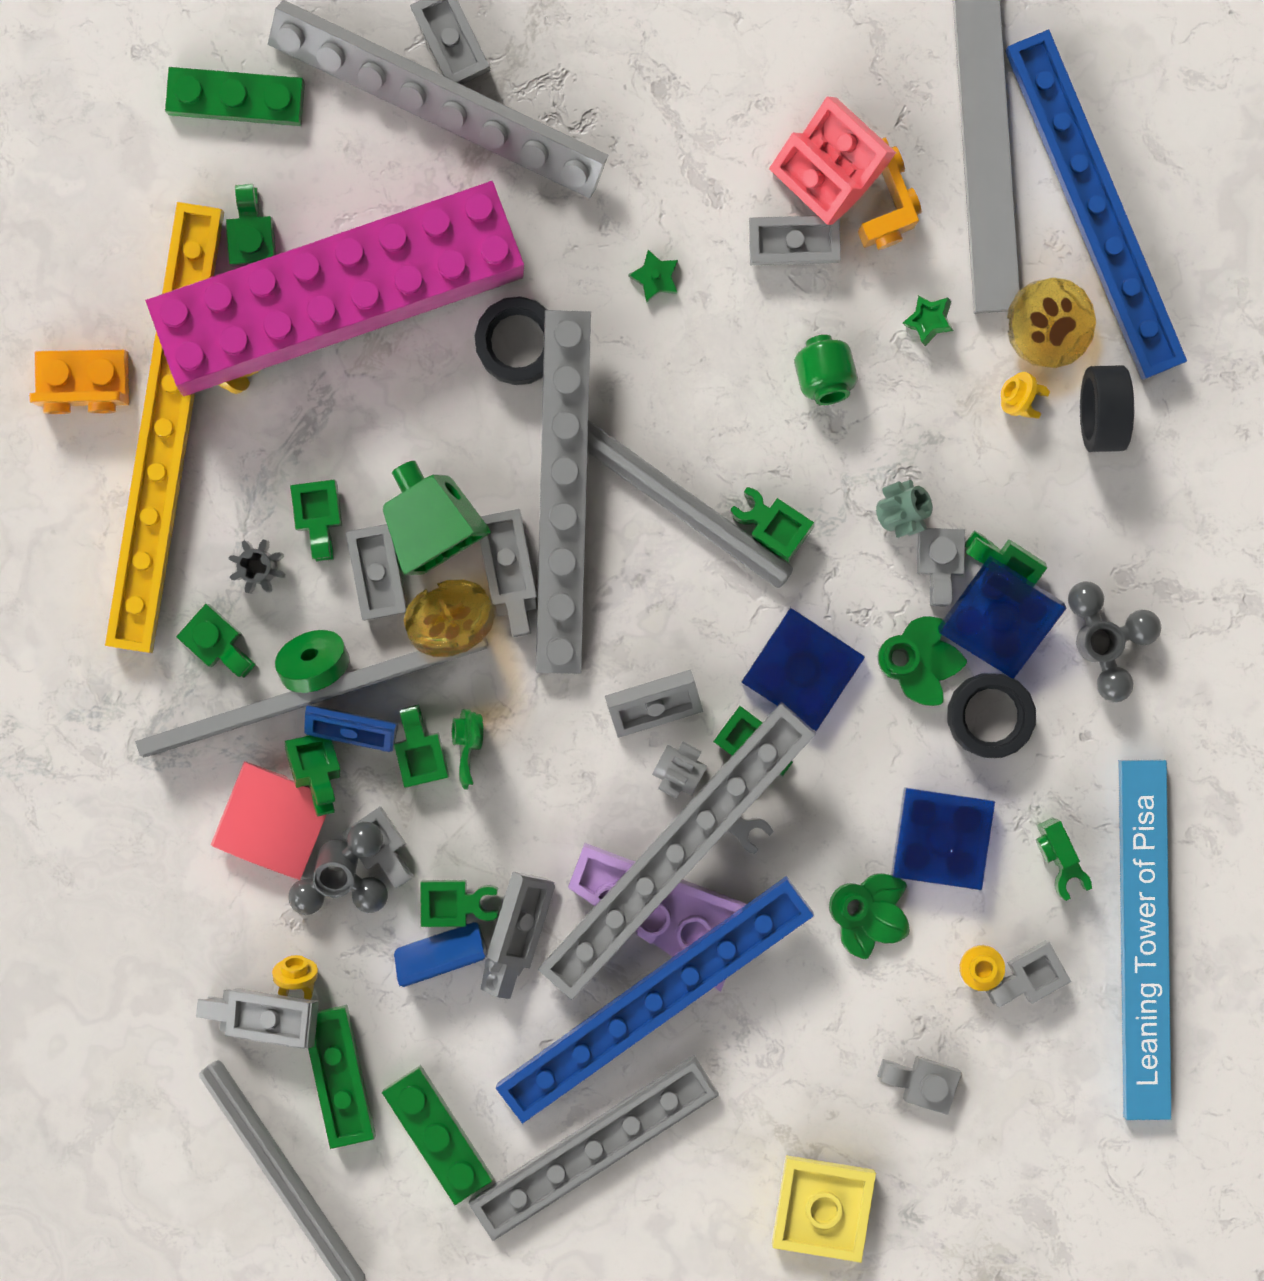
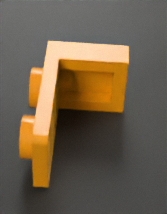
M886 137L882 138V140L889 145ZM896 146L891 147L896 154L882 172L896 210L861 224L858 235L864 248L876 244L877 249L882 250L903 240L901 234L914 229L919 221L917 215L922 213L915 190L913 188L906 189L900 174L905 172V166Z

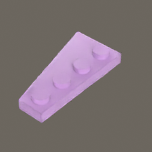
M584 843L568 888L595 906L635 861ZM682 880L637 928L636 932L639 937L648 943L655 944L674 957L747 903ZM725 980L714 988L721 992Z

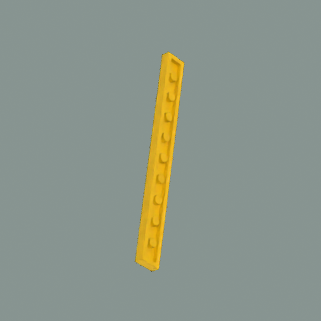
M177 202L162 294L214 276L225 213L222 209ZM157 332L155 334L105 646L153 653L195 397V393L183 397L176 387Z

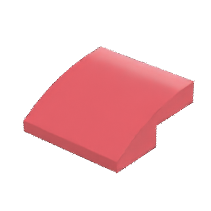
M827 96L804 132H793L769 170L827 225H833L869 189L896 152L837 97Z
M244 761L211 845L251 863L301 880L326 815L317 817L310 786L306 785L296 788L294 781L288 779L285 775Z

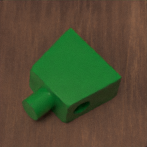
M416 461L406 462L392 471V475L402 493L383 505V514L404 575H424L491 534L487 524L451 477L433 474L424 478Z

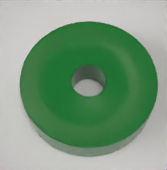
M314 630L303 633L287 642L276 656L275 668L282 684L287 689L298 693H308L321 690L336 682L347 670L350 657L342 638L337 633L328 630Z

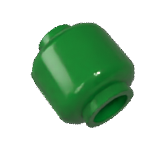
M818 335L808 339L805 343L806 347L801 349L794 359L803 395L815 400L816 404L831 405L845 400L850 396V390L855 387L858 381L849 345L841 340H832L830 335Z

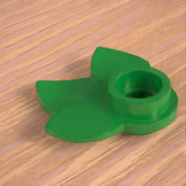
M923 616L911 621L902 635L887 639L879 648L877 660L881 671L887 677L899 681L901 689L907 698L922 705L937 706L941 705L944 699L942 686L939 681H943L958 673L967 664V659L954 646L940 640L943 633V619L931 616ZM900 650L906 654L907 662L904 666H897L893 663L892 654L894 651Z
M462 709L460 718H453L451 737L452 744L459 745L460 747L459 781L463 789L468 790L469 785H473L470 774L472 750H481L483 744V718L481 714L471 712L470 709Z
M879 873L869 876L860 885L847 883L833 892L829 902V911L833 920L841 925V943L849 953L861 959H868L874 949L875 941L885 944L896 943L909 935L908 919L903 911L896 906V903L907 888L906 882L894 875ZM857 899L859 903L857 910L853 914H849L847 910L848 904L852 900Z

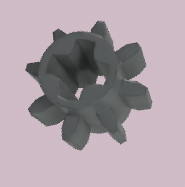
M263 539L258 549H253L252 544L244 540L242 541L244 552L240 556L231 555L228 558L232 562L237 563V572L233 573L230 579L234 581L241 579L247 581L245 584L246 593L252 594L256 584H261L263 590L270 593L272 592L270 581L274 577L283 578L286 575L282 571L277 570V561H280L284 554L278 552L271 555L268 553L270 544L267 540ZM261 554V563L267 565L264 574L256 573L253 578L254 571L248 568V562L250 559L258 560Z

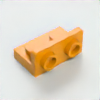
M124 349L35 351V393H29L30 403L43 407V413L70 414L71 406H88L89 413H115L116 405H129L128 351Z

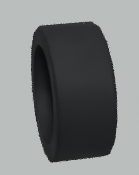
M521 296L503 298L489 306L480 317L474 335L476 353L486 371L499 381L512 385L532 384L543 377L544 347L541 355L535 362L526 367L515 368L505 365L496 357L492 350L491 338L499 322L513 315L530 317L539 324L544 334L545 310L548 309L535 300Z
M1124 365L1090 366L1085 370L1080 392V425L1084 446L1088 452L1127 450L1131 442L1134 424V393L1129 370Z
M981 673L966 679L954 690L947 707V723L953 738L964 750L983 758H1003L1018 752L1029 741L1036 726V707L1030 692L1018 680L1004 674ZM986 689H998L1006 693L1014 701L1017 708V723L1014 730L1006 738L997 742H985L976 738L969 731L965 721V709L969 700L976 693Z

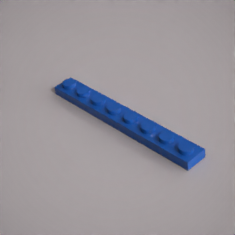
M1048 29L1008 46L1005 53L1141 379L1145 380L1187 362L1050 30Z
M787 876L503 1078L497 1083L495 1089L521 1123H525L814 916L813 910Z

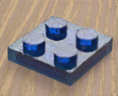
M989 556L940 623L938 630L946 638L1014 679L1066 610V606L1060 599L992 556Z
M790 607L741 680V683L776 706L783 702L810 728L817 731L865 656Z
M904 787L891 876L982 890L995 801Z

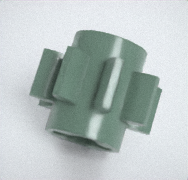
M908 480L903 483L898 481L882 488L886 498L877 503L876 514L884 529L887 531L895 530L897 538L905 535L911 536L927 529L923 519L931 516L933 505L930 495L923 487H914L913 481Z

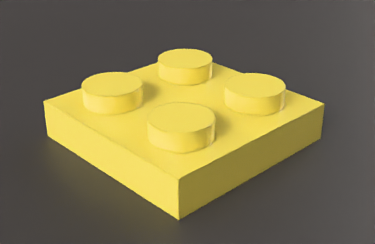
M786 1155L771 1243L772 1248L862 1263L876 1177L875 1170Z

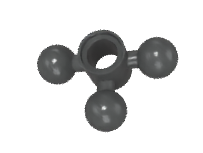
M1088 581L1080 582L1072 587L1068 595L1070 609L1076 615L1084 617L1086 625L1077 634V650L1086 660L1099 662L1102 672L1097 679V689L1101 697L1109 702H1121L1130 696L1133 690V679L1127 670L1117 667L1115 659L1123 653L1126 641L1130 640L1137 645H1149L1155 642L1161 633L1160 619L1149 610H1137L1129 615L1125 625L1122 627L1112 622H1102L1099 612L1104 605L1103 591L1095 583ZM1099 629L1104 630L1110 638V647L1102 655L1097 654L1091 646V637Z
M360 822L355 824L348 832L347 842L344 840H331L324 843L318 852L313 880H299L293 884L289 891L288 899L292 909L299 914L310 915L322 907L325 896L338 898L346 895L350 890L352 891L353 903L359 910L366 913H374L382 909L388 899V891L385 884L377 878L366 877L362 879L355 874L358 857H372L382 848L383 834L379 827L371 822ZM329 866H337V867L342 868L343 870H342V871H335V870H332V869H330V868H328V867H329Z

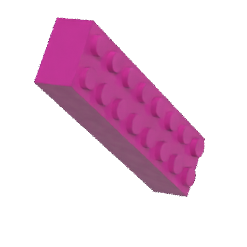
M492 180L145 301L176 387L184 397L523 279L524 263Z

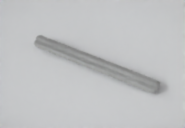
M588 420L587 452L770 584L777 588L784 585L793 571V567Z
M217 1060L202 1069L199 1073L200 1079L336 1281H364L365 1274L223 1063Z

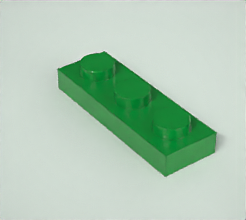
M169 67L165 112L169 116L301 126L305 81L299 77Z
M348 1005L320 1010L317 1015L315 1045L308 1048L329 1147L333 1149L374 1140L376 1133Z
M421 1065L383 1089L381 1093L454 1205H457L493 1181V1175Z

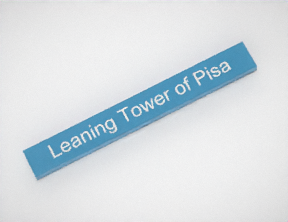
M1118 760L1123 1117L1126 1120H1172L1167 760Z

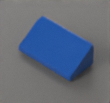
M314 705L306 706L304 727L306 735L386 752L393 751L399 723Z
M477 922L467 924L466 927H457L397 948L394 952L399 987H406L484 960L488 949L480 925Z

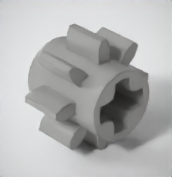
M682 742L678 750L667 745L652 773L653 776L662 780L658 789L676 799L681 790L692 796L707 768V765L697 761L701 751Z

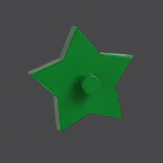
M648 250L644 265L628 275V277L643 286L646 303L659 292L677 294L672 274L678 260L661 261Z
M918 295L916 311L903 324L907 328L918 331L920 340L926 347L937 333L954 331L947 319L952 301L947 297L930 302Z

